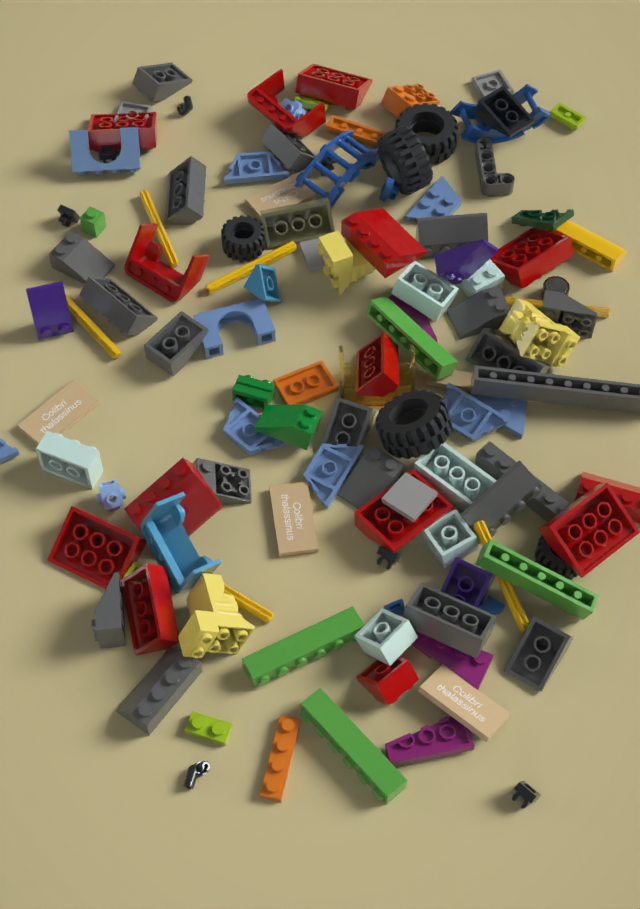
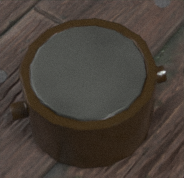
M548 277L543 283L541 298H544L545 290L568 295L570 285L562 277Z

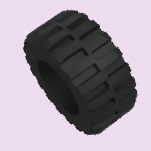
M423 103V105L415 104L413 107L410 106L405 111L403 110L399 117H397L395 128L407 126L415 134L419 132L435 134V136L431 137L416 134L426 149L425 151L429 156L431 165L442 163L443 160H447L454 153L457 145L458 124L456 118L449 110L446 111L444 107H438L437 104L433 103L432 105H428V103Z
M399 126L379 137L377 152L387 177L394 179L393 186L400 188L401 194L410 195L431 183L433 179L432 165L425 151L426 149L421 144L420 139L417 138L415 132H412L407 126Z
M412 390V392H405L400 396H395L392 401L385 403L384 408L381 407L375 420V427L385 450L397 458L403 457L405 459H410L411 457L418 458L420 455H427L431 453L430 451L437 450L440 444L446 442L452 429L451 417L443 398L437 393L427 390Z

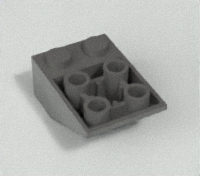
M545 290L541 312L554 323L567 326L578 336L592 338L598 313L564 293Z
M200 458L193 462L222 505L249 504L252 502L250 469Z

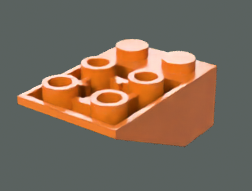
M418 83L388 87L381 101V105L396 117H399L403 110L405 111L406 108L413 107L415 104L423 105V103H428V105H432L433 103L438 105L440 103L433 93L426 91L424 86Z

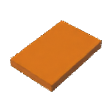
M322 360L272 380L285 405H305L339 391L337 383Z

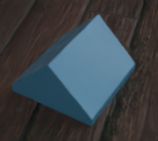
M261 264L255 265L244 288L261 300L281 303L275 268Z

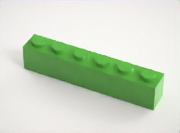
M387 296L370 301L366 315L436 381L452 375L458 361Z
M491 539L481 548L475 565L582 620L594 612L599 597L598 594Z
M352 606L242 658L243 669L253 687L258 685L264 686L277 676H285L296 667L301 668L313 659L324 657L329 651L339 650L346 643L357 641L354 635L364 624Z
M321 688L301 703L300 714L303 719L315 726L316 733L321 738L325 737L329 741L330 748L335 753L339 752L342 755L344 763L350 769H355L358 773V778L363 784H368L373 789L372 792L378 800H383L388 804L406 788L407 779Z

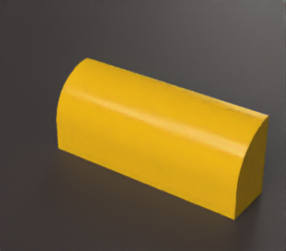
M567 220L554 230V232L570 237L574 252L611 272L614 271L627 254L626 249L570 220Z

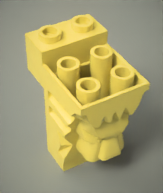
M339 231L318 238L317 251L320 256H323L325 266H323L324 274L329 276L333 289H336L339 295L343 294L351 282H357L362 276L365 277L376 270L347 240L342 238Z
M517 298L499 328L504 335H508L513 340V343L518 346L520 356L543 361L550 366L563 368L580 339V336L567 326L554 323L530 302Z
M202 573L186 598L191 617L178 635L183 657L202 658L206 652L237 654L255 628L254 625L243 618L242 614L238 613L239 607L235 597L224 593V582L221 575Z

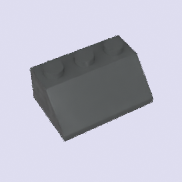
M272 123L260 139L265 144L264 147L268 151L273 152L274 158L284 164L283 167L290 172L292 170L300 172L306 169L316 157L296 135L284 132Z

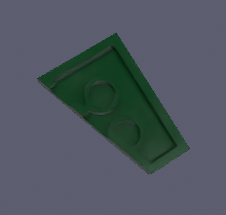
M567 209L565 213H559V210H552L546 213H542V210H521L512 216L511 219L512 224L554 231L574 216V210Z

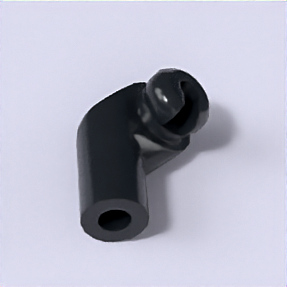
M190 96L183 98L184 105L180 104L181 108L177 107V111L182 116L187 115L193 109Z
M199 761L189 766L183 786L187 789H194L196 779L205 775L210 770L209 762Z

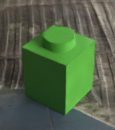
M91 206L80 217L82 231L96 238L107 227L104 212Z

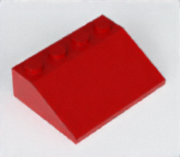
M311 64L298 73L295 93L307 98H315L318 101L330 102L333 106L342 105L348 110H354L361 105L373 79Z
M157 113L91 114L88 127L89 149L99 152L100 146L116 145L117 151L121 149L120 128H129L130 124H132V127H138L140 148L145 150L156 148ZM118 115V118H116L117 123L113 124L114 117Z
M383 208L355 212L341 220V235L384 278L389 277L427 254V250Z
M531 228L499 248L498 252L490 260L505 275V279L510 284L525 288L536 279H540L542 275L554 270L556 266L566 262L574 255L569 236L543 228Z
M182 457L126 506L124 510L135 526L141 531L140 525L156 502L184 492L185 496L179 505L185 510L186 516L182 525L187 535L190 536L224 506L195 465Z
M414 469L408 473L409 475L413 476L414 478L429 486L433 490L437 491ZM392 484L354 512L355 526L367 538L395 553L454 508L438 491L437 497L412 522L382 503V497L394 485Z
M608 482L594 486L539 528L549 546L581 578L640 533Z
M71 506L47 561L106 589L114 572H119L120 581L123 579V576L132 564L140 558L146 541L143 537L82 508Z

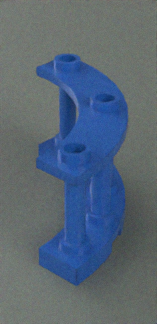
M526 84L514 93L513 96L520 104L528 102L532 110L530 115L535 119V122L510 138L486 126L475 113L477 104L460 101L450 111L454 116L461 117L466 127L460 134L462 139L472 143H477L480 137L489 138L492 144L506 142L525 135V131L530 128L534 130L551 117L547 110L539 106L537 107L533 96L538 90L529 84ZM469 119H476L478 125L471 124Z
M343 131L327 145L324 144L321 147L319 154L312 160L305 171L297 176V182L294 186L303 188L306 185L320 197H328L332 209L344 193L345 189L343 187L348 182L352 183L361 174L360 170L364 169L366 171L376 165L380 158L377 152L378 149L369 151L351 138L354 131ZM342 148L357 159V162L350 164L334 151ZM327 157H330L345 168L346 173L342 177H338L321 163ZM316 169L335 182V186L330 192H325L309 180V177Z

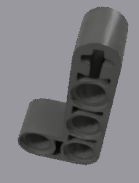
M480 137L477 140L475 156L482 194L488 197L511 195L515 177L510 173H497L492 142L487 137Z

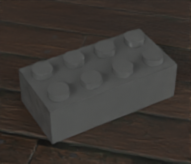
M423 583L420 584L407 603L403 618L409 620L415 631L475 658L479 656L490 637L497 618L493 614Z

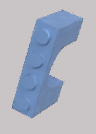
M138 127L120 128L121 152L117 159L110 163H101L93 158L89 150L88 130L69 131L72 172H77V175H87V171H94V174H104V170H110L111 173H121L120 169H127V172H137V169L141 168Z
M260 298L193 315L194 320L209 330L200 343L206 359L224 355L219 331L229 323L240 322L248 325L255 335L258 346L276 341L274 325L264 300Z

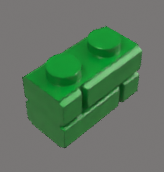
M238 375L232 389L233 401L238 397L247 405L262 409L266 405H271L275 395V384L269 380L254 379L250 375Z

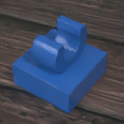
M387 178L382 186L379 200L385 202L388 197L395 200L400 188L393 186L394 179Z

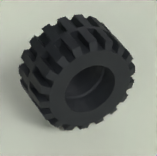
M240 215V217L235 216L232 217V220H227V223H224L223 229H221L224 254H227L228 258L232 257L234 261L239 260V262L246 260L249 262L251 259L255 260L257 256H261L262 251L265 250V229L262 223L257 221L255 217L251 218L248 215L247 217Z
M541 535L535 551V562L569 580H572L573 576L576 578L578 574L562 558L552 553L553 549L549 546L543 535Z

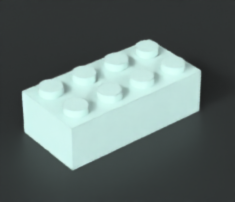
M446 443L440 444L437 450H432L427 455L423 454L414 463V470L446 500L462 512L497 481Z

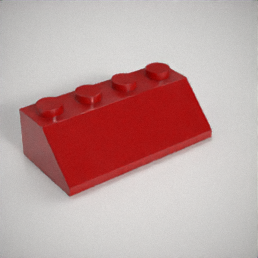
M385 332L381 333L357 352L355 393L358 396L385 397L389 393L396 391L399 386L398 345Z
M587 472L582 473L575 501L594 486L608 482L633 522L640 524V487Z
M146 563L121 579L135 655L167 650L179 643V633L166 567ZM146 578H147V581H148V582H147V583H144V582L142 581V579H146Z

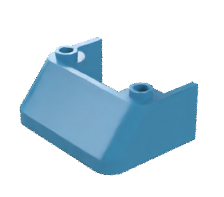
M184 492L156 502L140 525L145 541L158 565L166 567L169 585L177 594L195 585L202 573L212 574L222 563L221 559L212 561L205 555L199 557L182 525L186 516L185 510L179 505L185 496Z

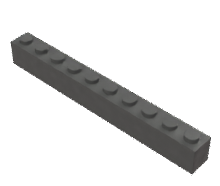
M476 365L471 377V394L640 413V384Z

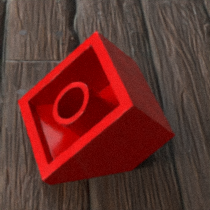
M398 657L391 666L376 660L356 677L377 701L388 706L395 703L405 691L412 689L414 684L420 680L409 660Z

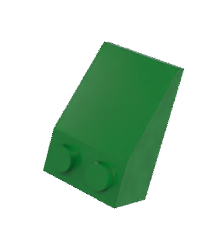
M266 405L254 430L307 450L318 429L323 411L308 405Z

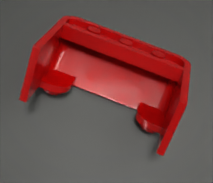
M282 69L278 70L247 94L249 104L284 132L305 137L326 122L325 103L323 102L298 120L278 104L275 96L285 89Z
M140 224L124 266L125 273L168 301H180L200 282L210 255L192 256L188 268L183 275L158 260L161 249L153 241L158 224Z

